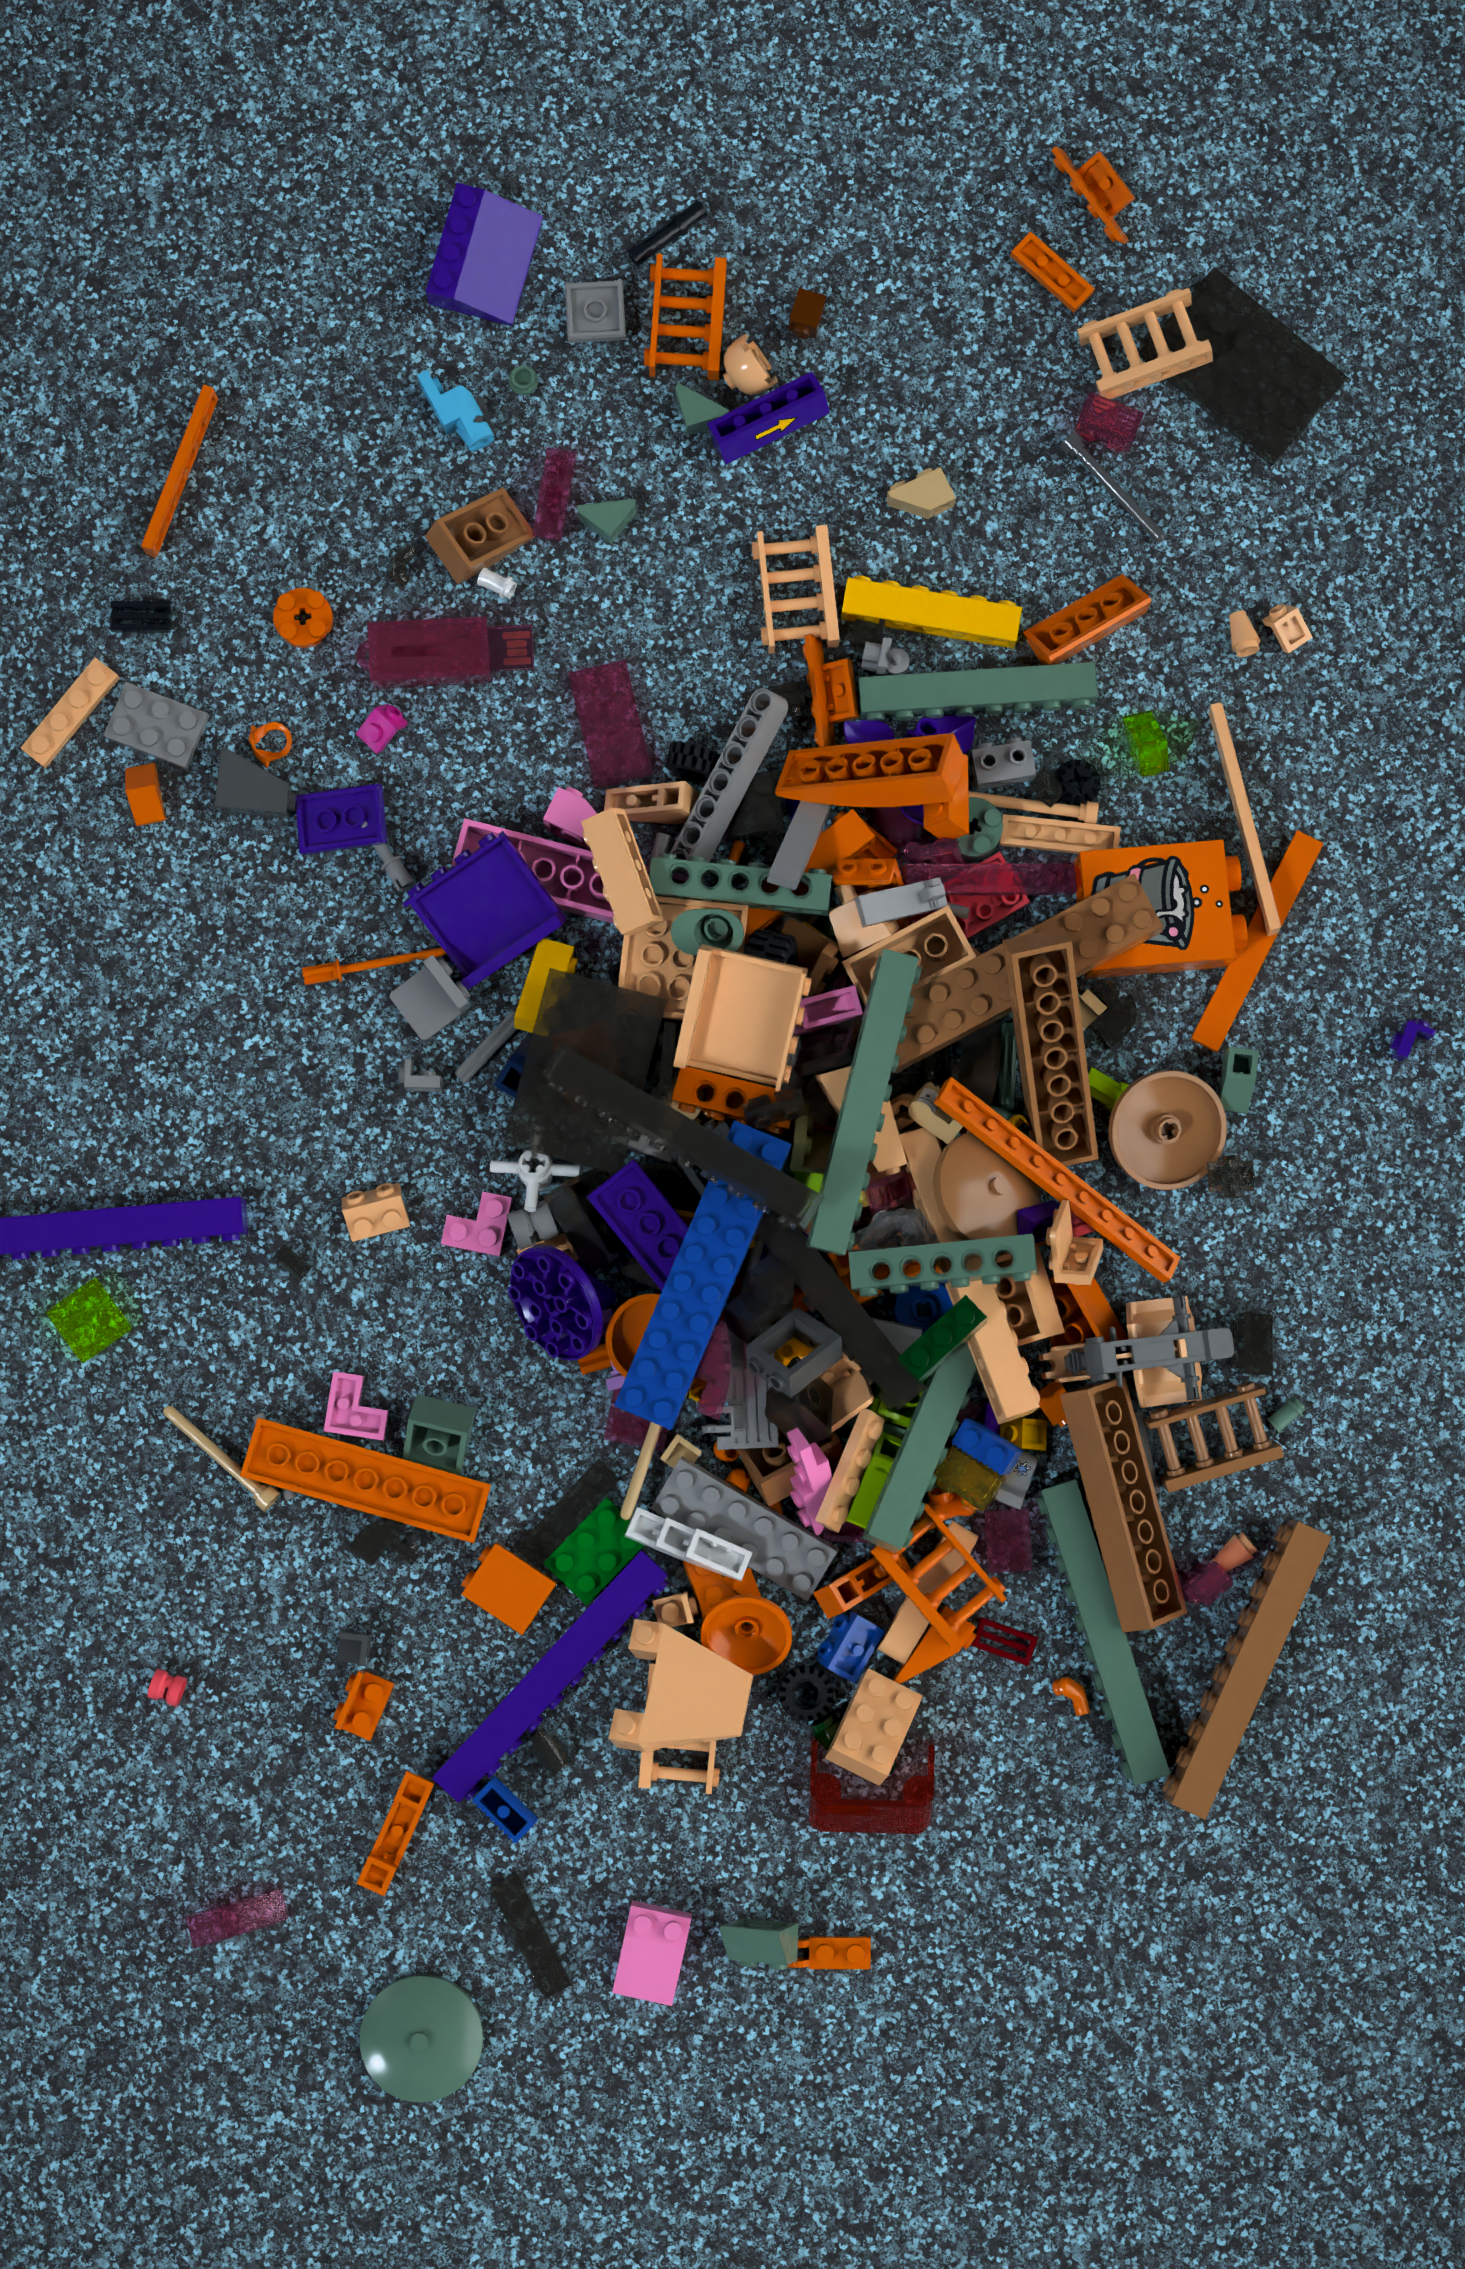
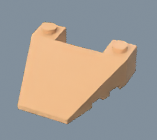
M634 1619L628 1649L636 1658L655 1661L644 1713L621 1709L614 1710L608 1739L617 1748L651 1752L659 1748L681 1747L688 1743L700 1741L704 1743L740 1737L753 1675L664 1623Z

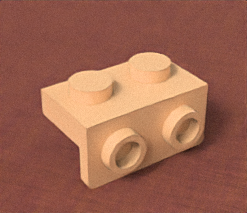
M384 1183L373 1190L365 1192L354 1191L342 1198V1212L352 1242L410 1227L399 1183Z

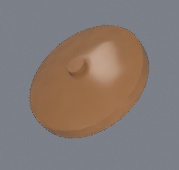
M1178 1070L1154 1071L1133 1081L1117 1099L1109 1120V1143L1118 1165L1135 1181L1159 1190L1184 1188L1202 1179L1214 1167L1221 1156L1227 1135L1226 1114L1215 1091L1202 1079Z
M971 1132L964 1133L953 1139L946 1145L938 1158L933 1181L936 1204L946 1225L962 1241L1019 1235L1017 1223L1018 1210L1041 1203V1187Z

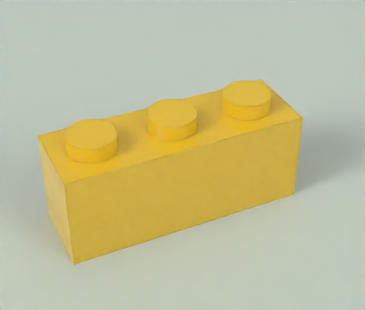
M545 938L538 942L515 1012L514 1028L549 1037L551 1028L557 1029L561 1016V1011H557L560 1001H566L570 985L566 984L568 975L574 976L578 959L574 958V946Z

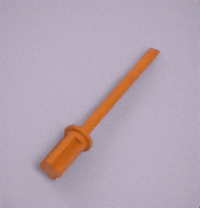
M440 947L417 953L401 954L346 965H340L337 958L335 959L336 962L304 967L302 972L305 985L338 979L339 982H343L342 974L407 963L416 959L423 960L431 955L440 957L447 954Z

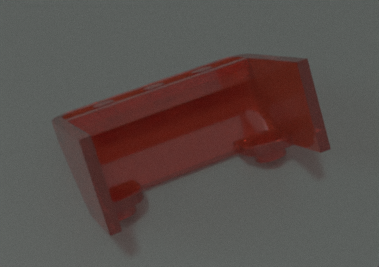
M810 1737L808 1819L814 1829L822 1832L920 1834L929 1827L934 1796L935 1744L932 1740H925V1775H915L906 1780L903 1786L902 1801L841 1799V1785L837 1777L830 1773L817 1772L818 1741L815 1737Z

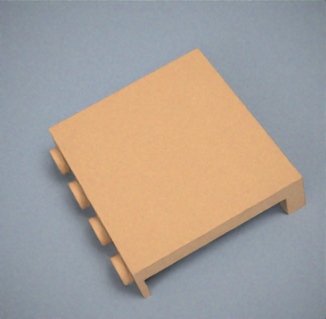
M701 944L697 952L673 1066L683 1069L687 1065L773 1085L776 1086V1091H780L783 1083H789L792 1066L787 1065L789 1054L795 1055L799 1037L794 1036L796 1025H802L805 1008L800 1007L803 995H809L812 978H807L808 969Z

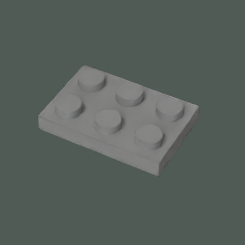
M125 682L103 736L108 740L187 770L209 719V714Z

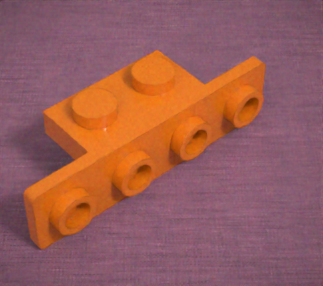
M1055 146L1051 151L1055 155L1053 162L1063 174L1067 172L1072 178L1070 182L1071 187L1080 197L1084 195L1089 201L1087 205L1088 210L1096 219L1101 218L1105 223L1106 227L1103 230L1111 241L1115 242L1117 240L1120 243L1126 244L1129 239L1113 217L1136 199L1102 152H1097L1077 169L1064 150Z
M807 634L804 635L803 654L808 662L809 673H807V683L811 689L813 699L810 707L817 729L815 730L814 738L818 747L835 746L833 724L860 718L852 660L846 658L825 664L821 638Z

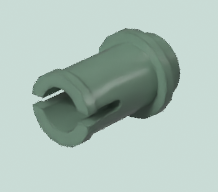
M1295 1396L1291 1399L1286 1398V1403L1271 1417L1266 1419L1279 1434L1298 1416L1301 1418L1304 1416L1302 1413L1306 1408Z

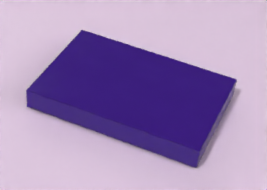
M381 784L296 796L298 841L301 855L387 844L383 786ZM365 821H366V822H367V826L364 827V828L361 827V826L365 823Z

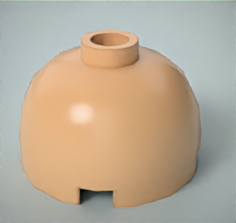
M743 334L727 348L724 354L723 363L726 373L723 374V377L732 390L737 387L741 392L748 395L761 394L776 385L778 379L776 375L772 378L767 372V370L772 369L770 363L756 343L752 341L748 344L746 341L749 336Z

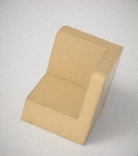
M677 1434L660 1459L672 1468H675L681 1456L695 1463L702 1451Z

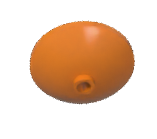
M643 1294L629 1299L615 1311L609 1321L606 1331L607 1353L613 1366L625 1378L660 1294Z
M741 1594L725 1598L710 1608L703 1619L700 1636L702 1646L750 1674L758 1675L774 1669L786 1658L792 1644V1627L784 1611L772 1601L756 1595ZM748 1622L751 1623V1625H745L743 1623Z

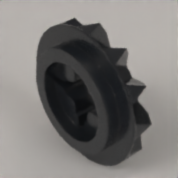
M1071 759L1061 764L1056 771L1053 780L1054 790L1057 796L1066 804L1080 806L1081 803L1086 804L1087 801H1092L1097 796L1100 790L1101 776L1098 774L1095 765H1091L1085 759ZM1074 771H1076L1080 779H1089L1082 783L1081 794L1076 785L1068 784L1074 778Z

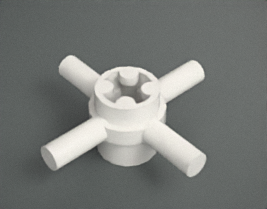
M543 1126L535 1127L532 1149L525 1151L520 1156L519 1162L494 1160L490 1162V1172L519 1175L521 1181L527 1187L524 1209L528 1212L536 1211L538 1192L548 1188L552 1182V1176L580 1177L581 1165L552 1163L551 1158L544 1152L546 1128ZM535 1168L536 1172L531 1173L530 1170Z

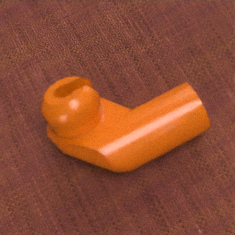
M1061 1677L1053 1682L1052 1690L1057 1696L1064 1695L1071 1699L1076 1716L1090 1713L1083 1685L1069 1677Z

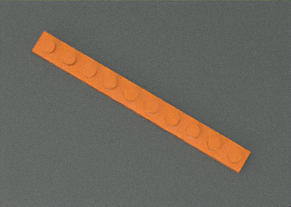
M953 1077L944 1082L933 1102L1060 1203L1062 1200H1069L1070 1211L1163 1284L1171 1280L1181 1257Z

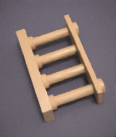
M1189 288L1172 290L1165 297L1101 321H1089L1082 328L1077 329L1080 345L1091 344L1102 374L1101 379L1096 381L1101 403L1213 362L1212 348L1209 340L1197 341L1185 307L1192 305ZM1172 312L1176 316L1186 343L1184 349L1175 352L1169 351L1157 319ZM1145 322L1158 353L1156 359L1146 363L1141 361L1129 329ZM1118 333L1130 364L1129 369L1119 373L1113 372L1102 342V338Z
M827 525L815 526V536H810V539L764 544L763 531L757 532V541L751 542L753 560L759 559L766 624V627L761 628L762 646L768 645L769 654H775V641L803 639L804 635L812 634L815 637H820L821 640L826 639L827 648L839 647L840 637ZM811 551V554L817 553L818 564L813 565V568L767 572L766 555ZM805 580L820 582L821 593H816V596L770 601L768 584ZM813 608L823 611L824 621L819 622V625L773 629V612Z
M650 1662L646 1703L655 1662ZM716 1741L688 1743L685 1746L675 1748L673 1746L665 1747L709 1752L707 1770L659 1766V1763L653 1762L654 1751H641L638 1788L650 1789L651 1781H657L658 1778L706 1783L705 1794H712V1787H718L720 1768H714Z

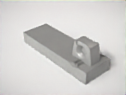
M940 877L860 895L854 899L862 928L936 911L948 905L945 889Z

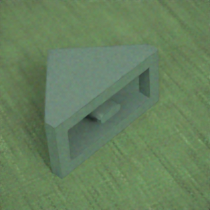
M677 383L675 397L687 436L709 430L708 422L729 413L727 408Z
M635 499L577 505L578 519L609 544H612L636 515Z

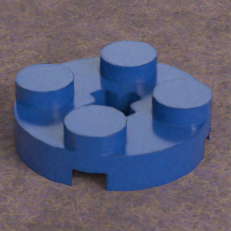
M939 1284V1289L922 1291L920 1286L908 1287L909 1292L897 1294L893 1314L896 1323L922 1328V1335L950 1310L953 1304L947 1289ZM918 1302L920 1304L930 1303L929 1311L931 1315L929 1317L923 1315L920 1318L917 1315L918 1309L916 1304Z

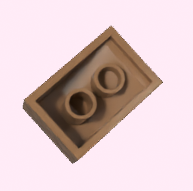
M503 487L437 519L425 535V538L457 585L480 574L483 568L488 569L535 538L536 534Z

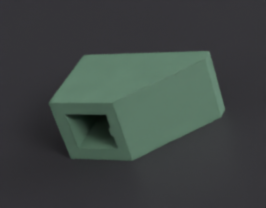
M1228 1047L1223 1052L1218 1097L1224 1107V1111L1248 1113L1256 1082L1259 1050Z

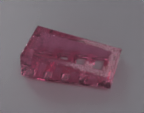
M906 1170L882 1176L870 1182L865 1191L871 1215L914 1199Z

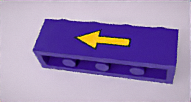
M811 371L708 422L707 425L713 444L726 465L829 414L830 411L825 392Z

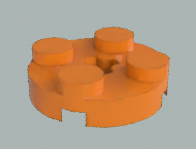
M296 588L279 596L273 612V622L278 634L290 645L297 648H310L322 642V639L331 631L333 613L322 593L310 588ZM301 611L311 615V619H307L305 625H301L299 620H295Z

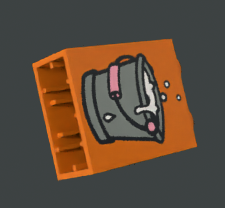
M1224 840L1080 851L1074 860L1073 868L1077 903L1135 874L1163 925L1162 933L1084 974V979L1224 968L1236 958L1235 951L1247 949L1248 934L1244 914L1231 915L1229 892L1240 891L1241 889L1240 861L1237 855L1225 856Z

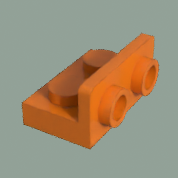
M364 1669L359 1670L357 1675L352 1673L345 1687V1691L349 1692L345 1704L339 1702L333 1719L337 1721L335 1729H343L371 1741L395 1683Z

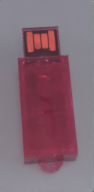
M487 616L368 622V641H364L358 646L356 659L362 669L370 672V681L374 689L492 683L491 672L535 670L533 626L530 624L489 627ZM367 651H369V661H366Z

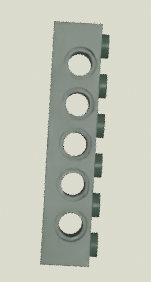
M666 853L659 854V857H651L649 879L655 896L748 905V908L828 916L832 875H827L826 870L812 868L808 869V873L804 872L799 883L806 884L809 891L804 896H796L792 889L779 886L774 893L763 891L762 885L767 881L770 869L766 868V864L751 862L747 867L737 866L736 861L721 859L718 863H708L706 858L691 856L688 860H678L676 855ZM678 871H684L689 875L688 880L683 884H676L672 880L673 875ZM714 874L719 878V881L713 887H706L702 883L704 876ZM737 877H744L749 881V884L744 890H736L733 888L732 882Z
M1033 1234L848 1252L851 1289L855 1293L860 1292L861 1297L878 1295V1290L890 1289L891 1294L909 1292L908 1287L919 1286L922 1291L939 1289V1284L951 1283L952 1288L970 1286L969 1281L982 1280L983 1285L1001 1283L1000 1278L1013 1277L1014 1282L1031 1280V1275H1038L1035 1238ZM1003 1253H1009L1013 1256L1012 1264L1006 1268H1001L996 1263L998 1256ZM972 1256H978L982 1259L981 1267L975 1271H970L966 1268V1262ZM942 1259L951 1261V1269L945 1274H939L935 1269L938 1261ZM912 1262L919 1263L921 1266L919 1274L914 1277L906 1276V1266ZM879 1266H889L890 1274L886 1279L878 1280L875 1278V1271Z

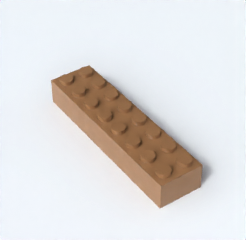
M1063 927L1003 940L1026 1117L1030 1123V1126H1028L1029 1138L1064 1166L1097 1160L1099 1157L1072 941Z
M1125 1376L1122 1377V1387L1117 1386L1116 1378L1098 1381L1060 1394L1070 1438L1075 1450L1078 1468L1081 1473L1086 1498L1094 1522V1529L1098 1537L1102 1559L1107 1571L1110 1589L1123 1633L1153 1629L1187 1614Z

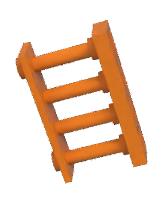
M657 253L656 264L650 265V282H655L650 348H645L644 366H649L650 377H655L656 364L702 367V370H707L708 380L719 381L727 258L715 257L714 268L709 267V270L663 267V254ZM662 279L708 282V285L713 286V295H707V298L662 296ZM660 308L706 310L707 314H711V324H705V327L659 324ZM658 336L703 338L704 342H709V352H703V355L657 352Z
M925 1504L923 1512L927 1516L910 1529L914 1534L908 1547L934 1525L946 1538L944 1542L911 1570L907 1568L905 1571L896 1563L900 1559L899 1555L906 1550L905 1548H902L897 1553H892L876 1545L869 1552L946 1644L951 1647L960 1640L956 1634L960 1630L958 1627L994 1596L999 1602L1003 1603L1007 1599L1003 1594L1006 1588L996 1576L990 1579L943 1523L947 1518L936 1505L930 1508L928 1504ZM955 1549L966 1564L932 1593L927 1592L923 1595L916 1587L920 1582L918 1579ZM975 1572L986 1587L951 1617L946 1616L943 1619L936 1610L940 1606L938 1603Z

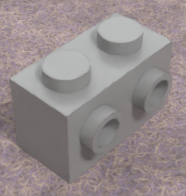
M1011 738L1005 740L1003 745L993 746V743H982L976 745L974 750H971L969 758L976 791L1034 781L1036 777L1030 740L1022 741V738Z

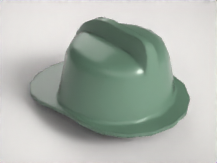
M720 908L686 910L676 917L670 932L676 947L690 955H697L701 944L735 952L742 944L744 938L743 925L739 919L731 912Z

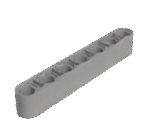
M760 688L752 694L669 853L676 855V859L688 860L689 857L696 856L706 858V862H710L787 714L788 703L784 697L765 688ZM678 871V872H676V873H678V874H682V875H685V876H689V875H688L686 872H684V871Z

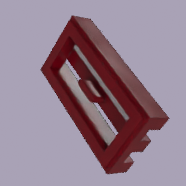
M980 1616L975 1630L976 1637L971 1646L1029 1666L1038 1637ZM987 1625L1029 1640V1646L983 1630L984 1626ZM982 1636L1026 1652L1025 1658L979 1642Z

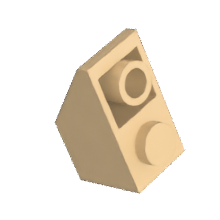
M941 467L932 470V468L925 469L916 475V479L906 483L905 480L897 482L890 487L886 498L888 506L925 519L953 508L956 500Z

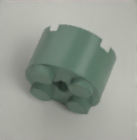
M969 797V827L970 825L976 827L973 835L967 834L948 842H943L946 850L952 857L967 863L977 862L991 855L996 849L1003 831L1001 813L990 802L977 797Z

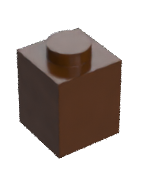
M799 288L789 318L788 331H791L799 338L808 339L812 337L816 339L826 308L827 296Z

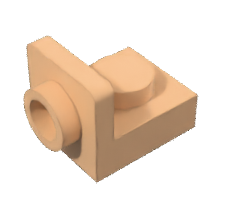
M1280 604L1269 611L1270 615L1262 619L1265 626L1272 628L1280 646L1286 653L1292 652L1313 638L1298 607Z
M688 1591L652 1601L657 1622L664 1623L671 1628L694 1623L696 1621L695 1615H699L696 1598H690Z

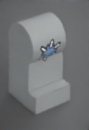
M1023 1451L1011 1473L1002 1475L992 1499L1020 1510L1031 1482L1030 1479L1036 1468L1038 1457Z

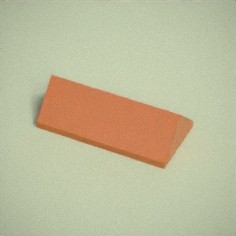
M1121 574L1025 630L1023 635L1042 665L1060 664L1145 614L1152 601L1145 592L1124 574Z

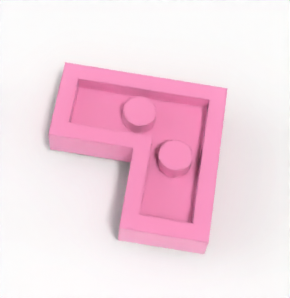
M482 1192L476 1221L447 1215L441 1245L500 1257L508 1223L507 1214L510 1213L513 1198Z
M333 1371L323 1431L384 1441L389 1410L360 1406L365 1376Z

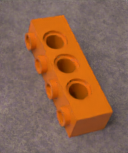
M688 1066L685 1069L680 1068L672 1096V1101L678 1105L677 1109L680 1111L695 1114L697 1109L707 1112V1117L715 1120L724 1121L725 1117L737 1119V1122L752 1128L754 1124L765 1126L766 1132L780 1136L783 1135L784 1131L791 1133L797 1103L800 1100L797 1093L781 1089L776 1091L773 1087ZM705 1087L712 1088L714 1096L710 1101L702 1102L698 1099L701 1089ZM732 1095H740L743 1097V1104L737 1109H731L727 1106L728 1099ZM762 1102H769L773 1106L772 1112L767 1116H759L756 1113L757 1106Z

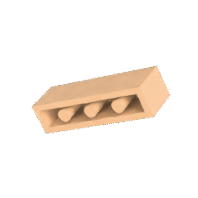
M611 807L581 821L584 829L582 835L585 843L591 848L594 857L592 860L595 871L601 876L604 885L602 889L605 899L611 904L615 927L622 935H635L665 922L625 809Z

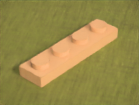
M94 657L20 749L46 769L120 677Z
M1002 815L1003 831L999 840L1000 846L1079 854L1080 851L1119 848L1121 827Z
M866 1408L860 1410L815 1519L816 1522L827 1529L838 1533L842 1524L847 1519L852 1499L859 1490L864 1470L871 1461V1453L883 1431L885 1420L872 1410Z

